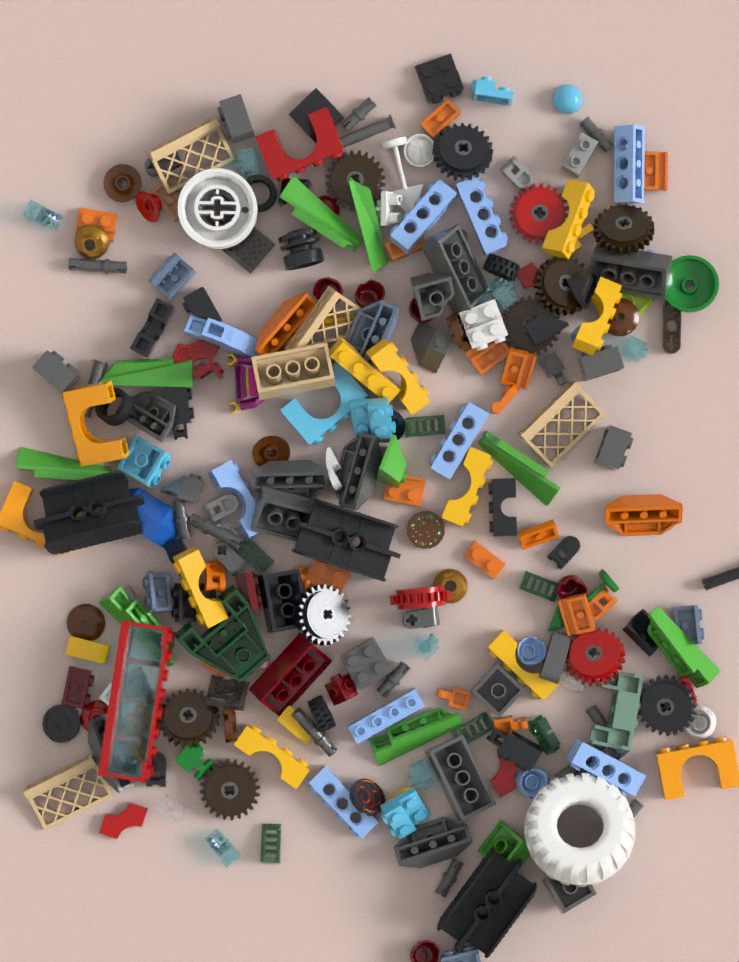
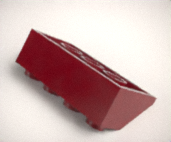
M299 633L249 688V691L262 704L278 716L289 705L292 706L332 662L316 645L308 642L306 637H302V633Z

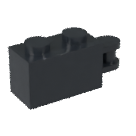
M163 387L164 399L176 405L173 424L174 439L178 440L180 437L188 439L187 424L192 423L191 419L195 418L194 408L190 407L189 400H192V390L188 387ZM183 424L184 429L177 430L176 425Z
M493 726L491 735H488L486 738L498 746L497 753H499L502 759L513 761L523 771H531L542 753L543 747L510 728L506 733ZM499 735L503 737L502 741L497 740Z

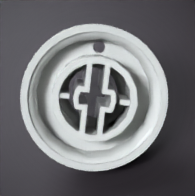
M207 169L194 175L185 184L179 196L178 216L183 229L193 241L207 248L226 249L239 244L250 234L257 219V201L251 186L239 174L227 169ZM216 204H221L222 209H233V211H220V216H216L214 211H205V209H216ZM243 207L248 208L247 213L242 212ZM207 218H211L215 225L210 223ZM225 219H230L226 224L220 225V223L225 222Z

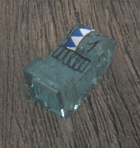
M30 200L23 215L56 231L63 218L62 215Z
M218 828L205 838L226 868L240 857V852Z

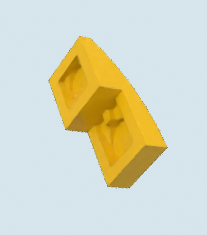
M591 223L581 230L575 243L574 252L582 247L579 240L593 232L594 228Z
M70 636L65 654L106 664L110 645Z
M289 705L277 721L307 744L312 737L291 716L295 709Z

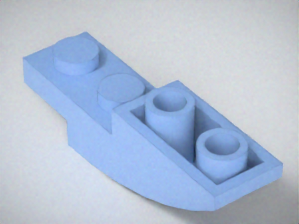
M190 315L184 329V334L218 345L221 349L240 356H259V353L255 351L256 338L214 319L208 318L206 320Z

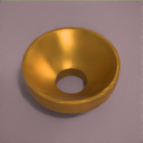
M88 224L78 230L74 243L76 250L81 256L87 259H97L107 252L110 241L107 232L102 227ZM88 239L93 240L96 244V247L92 250L87 249L85 246V241Z
M442 570L434 578L433 586H444L445 590V583L447 581H454L456 589L451 592V600H445V603H456L467 592V580L458 570Z

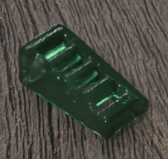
M444 415L407 417L404 419L406 424L405 438L446 434ZM434 420L438 422V431H435ZM419 421H422V432L419 429ZM427 421L430 422V431L427 429ZM412 422H414V432H412Z
M525 571L518 589L555 602L557 597L556 582ZM532 577L533 580L530 585V588H527L526 586L529 581V578ZM538 579L540 580V583L537 588V591H534L533 589ZM545 582L547 583V586L545 588L544 594L540 593V591ZM553 585L554 589L551 597L547 596L550 586Z
M484 712L451 731V734L455 738L460 736L459 731H462L467 744L490 732L494 725L488 714ZM480 719L483 720V722H484V724L486 725L487 729L484 730L483 726L481 725V723H480V721H479ZM473 723L477 725L480 731L479 733H477L476 729L473 726ZM466 727H469L473 735L472 737H470Z
M262 824L261 864L281 863V824ZM266 830H277V834H266ZM266 838H277V842H267ZM266 846H276V850H268ZM266 854H276V858H268Z

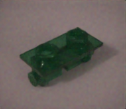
M250 538L247 540L243 539V543L239 542L241 547L238 550L234 548L261 575L275 562Z
M541 714L534 720L528 721L530 732L538 740L539 746L543 747L542 752L549 755L561 748L559 745L561 743L555 733L547 734V731L552 728L546 717H543Z

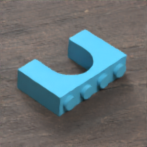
M337 362L332 365L335 377V387L340 394L341 402L339 409L333 416L326 419L314 418L304 410L295 398L280 410L310 446L312 444L318 445L324 439L322 435L327 431L329 433L333 432L338 427L336 423L341 419L345 421L351 416L350 400L366 399L368 397V394L350 373Z

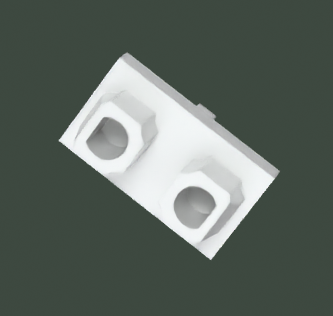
M381 191V199L377 200L375 207L377 218L381 219L380 226L393 227V224L402 222L401 213H393L394 205L402 204V195Z

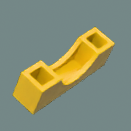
M567 180L562 197L569 204V215L561 226L548 230L542 248L549 256L570 259L571 253L574 252L575 243L581 233L583 221L588 215L589 205L594 199L595 190L588 182Z
M600 277L591 298V302L599 312V319L594 322L581 324L573 342V348L592 356L596 349L600 351L604 342L601 337L603 334H607L610 324L607 322L609 319H613L616 309L613 308L614 304H619L622 293H619L622 285Z
M340 337L329 349L332 359L378 397L388 398L390 403L401 391L398 383L386 373L380 372L371 365L344 338Z
M382 339L366 351V354L380 372L391 370L400 374L401 391L396 396L405 409L413 415L430 402L427 398L429 393L423 385L419 386L417 384L418 377L413 371H408L406 368L408 363L402 356L398 357L396 354L398 349L393 342L388 343L385 339Z
M469 447L463 466L467 469L471 478L470 488L462 498L447 501L441 516L442 519L462 527L464 523L468 524L472 515L468 512L470 507H475L479 496L476 493L478 488H483L486 480L483 475L485 470L489 471L492 466L493 460L490 459L492 455Z
M191 547L174 556L173 560L175 563H173V567L177 574L180 573L181 585L185 591H188L190 596L188 601L197 612L195 617L198 623L206 628H210L228 619L220 600L205 598L200 592L199 577L206 565L199 549Z
M502 630L487 646L490 649L488 653L495 660L499 657L504 662L502 666L509 673L513 671L518 675L516 680L523 687L527 684L532 689L530 693L537 700L539 698L545 700L559 683L555 684L539 678L540 671L532 673L520 668L515 658L518 643Z
M254 724L252 726L247 725L233 745L249 756L258 751H267L274 754L282 766L281 779L297 789L310 771V768L307 767L309 764L302 758L298 760L292 756L293 752L288 748H280L276 745L277 741L268 735L267 738L261 734L262 730Z

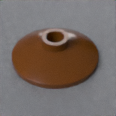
M119 164L108 170L103 184L106 194L111 199L117 202H127L134 199L137 193L140 192L142 180L139 172L134 167L127 164ZM127 182V186L122 188L121 183Z
M621 298L619 304H614L613 308L616 309L613 319H609L607 322L610 324L608 333L614 336H626L632 333L639 322L637 307L631 301ZM619 313H622L624 315L623 320H619L617 318V315Z
M266 436L254 445L252 457L259 467L269 461L288 460L290 457V447L287 441L279 436Z
M91 604L76 606L67 618V629L70 635L94 641L101 636L105 628L103 613L99 608ZM83 620L89 622L87 627L82 626Z

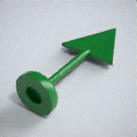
M601 569L598 573L603 583L586 596L588 601L606 586L612 592H617L620 589L604 569ZM559 605L556 608L548 632L565 628Z

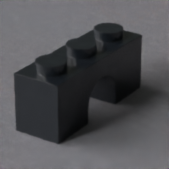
M157 298L148 314L144 327L138 332L130 349L149 359L176 308Z
M516 478L492 479V483H488V494H492V502H489V513L493 515V521H489V533H493V536H517V517H508L501 510V504L506 498H516Z

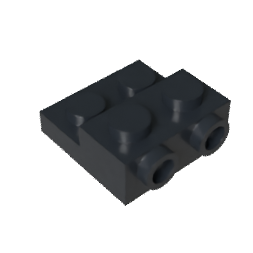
M451 54L415 66L427 103H439L443 101L444 97L449 95L450 98L459 96L461 91L464 90Z
M174 583V587L171 588V597L174 599V606H172L171 611L172 618H175V622H198L195 617L197 612L188 601L190 597L188 591L183 589L181 583ZM198 583L200 592L205 598H216V590L205 591V583Z

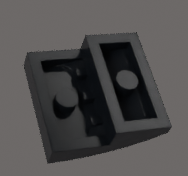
M317 88L289 113V116L315 143L317 141L316 134L308 114L327 107L335 126L344 119L342 114Z

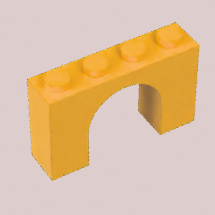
M112 380L69 388L63 392L62 401L67 408V421L71 424V436L76 444V457L80 461L81 466L120 460L130 455L125 436L99 439L94 437L85 425V414L89 407L111 403L116 399Z
M14 481L0 512V529L8 533L13 530L18 533V537L24 540H28V538L36 540L34 544L45 548L44 533L33 530L25 518V510L34 488ZM78 512L76 518L81 517L84 512Z
M727 736L716 738V742L709 743L708 740L698 741L695 746L681 744L678 745V749L671 750L670 747L659 749L655 756L663 798L670 800L685 797L681 780V769L685 761L695 755H705L713 760L721 789L738 787L739 770L733 740L727 739Z

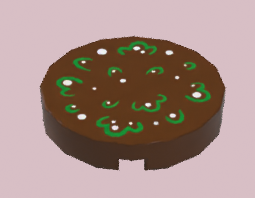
M421 511L414 514L407 525V535L410 541L416 547L422 549H430L437 546L445 534L442 519L436 513L430 511Z

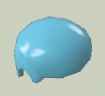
M569 84L561 85L552 96L553 105L562 113L573 114L581 108L583 103L582 93L577 87Z

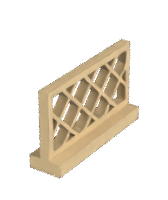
M213 117L146 151L167 194L185 186L192 178L182 176L186 165L195 168L194 176L198 174V170L202 172L207 169L219 168L235 160L220 129L218 119ZM215 131L219 136L217 145L207 142L209 135ZM197 140L203 142L200 153L191 151L193 142ZM207 144L216 147L213 157L203 155ZM219 148L226 151L228 158L222 161L216 159ZM180 149L187 151L183 162L174 159L176 151ZM190 152L199 155L196 166L187 164ZM202 157L211 159L209 168H199ZM162 158L169 159L167 171L160 169L157 161ZM173 161L182 164L179 175L170 172ZM169 174L178 177L176 185L171 188L167 184Z
M328 286L284 349L290 350L326 342H337L340 337L346 340L355 320L349 319V311L361 308ZM340 298L344 301V308L335 310V304ZM345 312L346 321L337 323L336 314ZM327 316H332L333 324L324 326V319ZM346 325L347 331L345 334L338 335V327ZM334 328L335 337L326 339L325 330ZM321 331L322 340L313 342L315 332Z
M571 381L518 435L552 467L605 413L581 389L577 382ZM578 393L584 397V406L574 405V397ZM563 408H570V419H560V411ZM574 408H584L583 419H573ZM587 408H594L599 414L594 419H587ZM550 421H557L556 432H546V425ZM560 421H570V432H560ZM573 421L583 422V430L580 433L573 432ZM535 435H543V446H535L530 440ZM546 435H556V446H546ZM560 435H570V443L567 446H559ZM546 448H556V456L551 461L546 457Z
M93 754L24 787L23 793L26 799L29 800L44 830L113 797L108 783L102 776L97 775L96 781L85 778L87 771L93 768L98 774L99 768ZM73 778L81 780L79 789L68 787L69 781ZM84 781L94 784L92 793L81 791ZM96 786L104 787L107 794L101 797L94 795ZM59 787L64 789L61 798L51 795L53 788ZM66 790L77 793L74 802L64 799ZM79 794L90 797L88 804L81 805L77 803ZM39 795L47 797L44 807L36 805L33 798ZM49 798L60 801L57 811L46 808ZM62 802L73 805L70 813L59 812ZM45 811L56 814L54 821L46 824L43 818Z

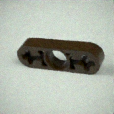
M665 301L663 305L662 347L666 353L674 354L681 347V311L674 309L673 316L678 315V318H667V315H671V309L667 308V305L670 304ZM672 320L677 323L675 331L667 329L668 321ZM666 334H677V337H673V343L677 344V347H674L673 350H670V347L666 345L670 342V337H666Z

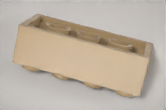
M327 342L251 357L259 401L335 386V377Z

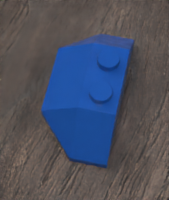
M140 487L130 489V496L140 494L145 502L143 505L137 506L140 524L143 528L141 535L163 548L164 545L174 541L178 536V530L172 508Z

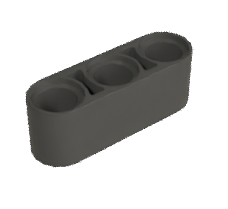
M553 630L539 678L558 684L572 636Z

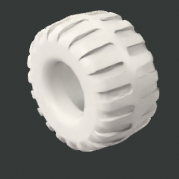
M569 773L563 778L558 779L557 777L551 780L547 786H543L528 808L524 823V835L531 857L540 870L544 871L548 877L553 880L556 879L564 885L569 886L572 884L578 885V887H586L589 884H599L603 880L612 877L624 865L634 845L635 822L627 799L621 795L615 785L608 784L606 779L600 776L597 778L591 777L589 773H582L581 775ZM578 804L586 805L596 810L603 823V833L598 841L584 848L572 847L565 843L557 830V821L561 813L568 807Z

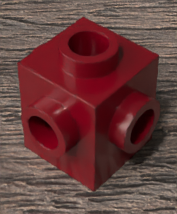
M339 673L330 678L331 682L324 685L334 706L358 695L349 674L341 676Z

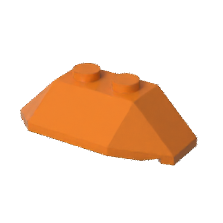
M306 292L285 300L260 329L255 351L260 355L285 351L286 349L284 348L317 302Z
M662 494L623 495L605 506V525L611 527L622 536L661 535L682 522L683 505Z

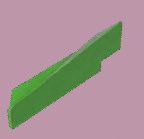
M296 177L291 178L279 197L295 207L292 215L343 248L346 246L355 252L363 238Z
M348 177L372 272H375L388 264L389 260L382 247L384 241L371 190L369 187L361 185L351 177Z
M173 358L117 360L102 375L100 382L112 380L113 386L193 387L192 360L174 363Z
M487 431L484 433L478 443L479 446L492 455L501 466L544 505H549L560 490V487L545 478L548 470L498 437L493 436Z
M24 447L19 448L15 467L16 469L35 470L34 478L74 481L111 472L110 467L97 464L81 466L80 461Z
M121 586L115 588L99 602L120 624L122 620L136 623L160 625L137 598L131 601ZM134 627L133 636L161 662L163 631ZM174 642L170 643V651L174 647ZM173 656L171 657V661L167 662V666L175 664Z
M660 607L653 609L648 615V618H650V625L648 626L650 637L681 678L689 675L696 688L709 684L720 672L719 668Z
M438 707L385 728L387 735L369 739L378 765L381 766L461 726L463 723L459 713L451 714L446 712L445 709Z

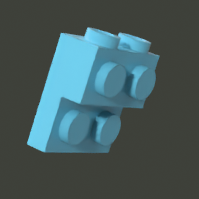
M481 77V79L472 81L470 94L474 95L473 100L511 106L514 92L506 87H499V90L495 89L496 81H492L490 77Z
M388 398L350 400L349 405L355 437L359 432L377 436L378 439H391L392 434L396 432V424L391 418L393 416V406L389 405Z
M135 435L128 447L130 455L121 459L117 468L153 488L154 485L156 486L160 483L162 470L169 467L171 454Z
M414 787L380 805L383 811L380 815L384 823H390L388 828L393 837L397 835L399 839L416 831L414 825L431 816Z

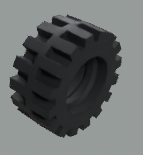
M490 253L483 266V269L488 273L509 281H515L520 268L517 263Z
M322 695L308 701L311 713L322 733L336 726L331 711Z

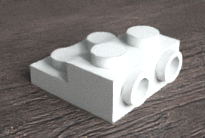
M495 299L459 313L472 349L482 350L488 347L487 343L492 341L495 344L506 340L505 336L509 335Z

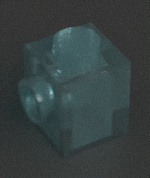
M255 147L236 150L237 160H234L236 171H240L241 176L244 175L245 178L256 175V173H260Z
M502 277L494 279L489 284L490 287L486 289L495 299L496 303L504 310L520 298L514 291L515 285L509 279L506 281Z
M630 335L620 354L638 362L641 358L644 359L649 350L646 348L648 343Z
M425 633L412 647L427 661L440 646L437 644L439 640L432 633L430 635Z
M426 759L408 767L411 773L408 777L413 787L417 785L419 789L423 788L426 790L434 786L433 782L436 781V778Z

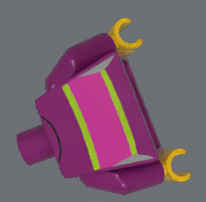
M228 354L226 357H233V362L226 364L235 368L236 402L228 404H234L236 410L230 413H237L240 409L243 411L256 408L265 400L259 401L251 357L238 356L236 358L234 355Z

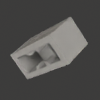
M581 133L561 169L578 178L598 141Z

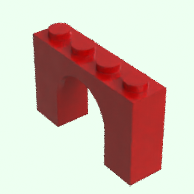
M327 107L308 114L317 141L314 151L306 158L294 159L287 155L274 129L255 136L272 180L278 179V182L289 178L288 174L295 172L297 175L307 171V166L313 164V167L324 164V159L330 157L333 160L342 156L341 152H344L345 149Z

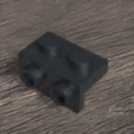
M642 609L630 619L622 630L650 657L658 649V646L648 634V626L650 625L649 614Z

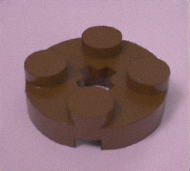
M455 312L446 317L449 328H452L454 332L452 339L455 346L458 345L460 350H466L471 348L464 325L459 321L461 319L458 312Z
M223 704L226 743L237 741L234 704H231V706Z

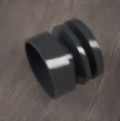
M298 229L278 238L279 244L288 243L280 247L281 251H290L289 255L283 257L286 271L302 269L324 262L322 249L312 248V245L320 242L319 238H310L318 234L315 229Z

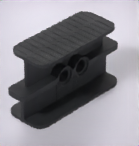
M122 471L108 472L44 488L40 491L46 517L34 520L33 524L37 530L43 529L46 542L44 546L50 554H63L135 536L143 532L137 506L145 503L144 498L140 494L130 496L128 478ZM97 507H102L99 513H94ZM78 512H84L81 517L76 518Z
M313 498L315 502L308 523L298 520L294 521V525L300 526L301 529L295 548L292 551L317 561L386 582L384 577L391 556L400 559L401 555L389 550L395 528L399 526ZM341 531L342 539L335 541V533ZM359 537L360 544L354 547L352 541L354 538Z
M494 847L487 852L479 866L476 867L468 881H466L457 896H455L454 900L444 911L437 925L438 931L442 929L457 940L454 946L455 950L459 951L467 941L485 954V958L490 957L491 953L494 952V949L505 937V934L508 933L517 918L522 914L537 890L536 882L531 883L517 873L522 866V859L518 858L512 864L495 852ZM497 894L499 899L492 900L489 898V895ZM485 909L488 914L480 915L478 910Z

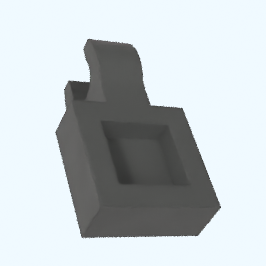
M555 351L538 361L548 378L553 375L559 386L567 383V380L561 373V370L565 367Z

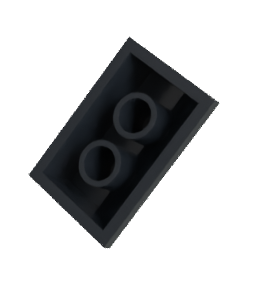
M300 569L258 576L267 633L300 627L299 623H295L298 619L294 615L298 611L295 605L300 604L298 598H303L301 593L304 592Z

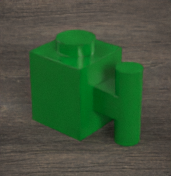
M193 744L192 749H190L189 745H187L174 761L188 773L195 767L198 771L194 777L200 781L202 776L207 773L206 770L210 769L214 762L208 759L203 764L200 759L205 755L202 752L204 749L201 746L197 747L196 744Z

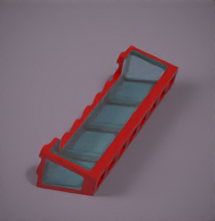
M126 620L121 622L98 769L99 776L143 783L148 781L150 777H153L154 766H152V758H156L157 747L154 745L155 739H158L160 735V727L157 726L158 719L161 720L163 715V708L160 707L161 700L164 701L166 696V689H163L164 681H168L169 670H166L167 662H170L172 657V651L169 649L170 643H173L175 638V632L172 631L173 627Z

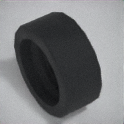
M264 175L248 177L246 181L250 186L260 182L269 188V199L264 204L257 205L258 212L269 210L277 199L274 183Z
M113 387L116 399L122 398L120 409L115 414L107 416V408L110 404L107 403L96 405L95 412L108 425L118 426L126 422L131 416L133 400L122 389Z

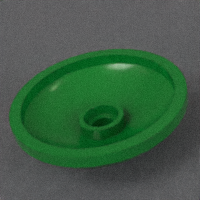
M693 255L682 256L673 260L666 301L673 308L682 312H698L708 307L714 301L719 289V278L714 267L707 260ZM687 284L692 285V289L688 290L685 286Z

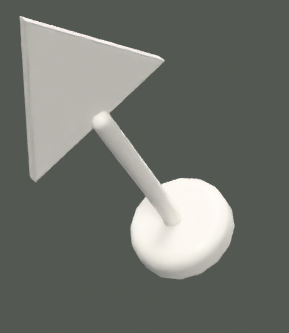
M406 136L381 142L383 149L393 148L403 189L391 192L402 195V204L399 206L405 212L413 210L423 187V184L407 187L397 147L407 143Z

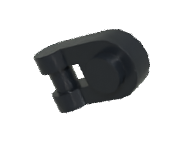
M574 536L565 537L548 554L547 558L550 561L553 560L561 570L579 551L580 541ZM561 550L566 554L563 559L558 555Z
M157 752L156 758H152V766H154V772H160V778L150 777L146 781V787H152V785L166 787V757L162 753Z

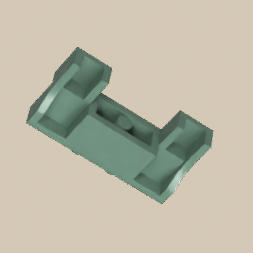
M618 671L619 676L613 675L614 681L606 680L607 685L600 682L599 688L613 691L607 727L592 725L588 744L630 752L634 730L638 726V719L636 718L642 704L640 695L644 676Z

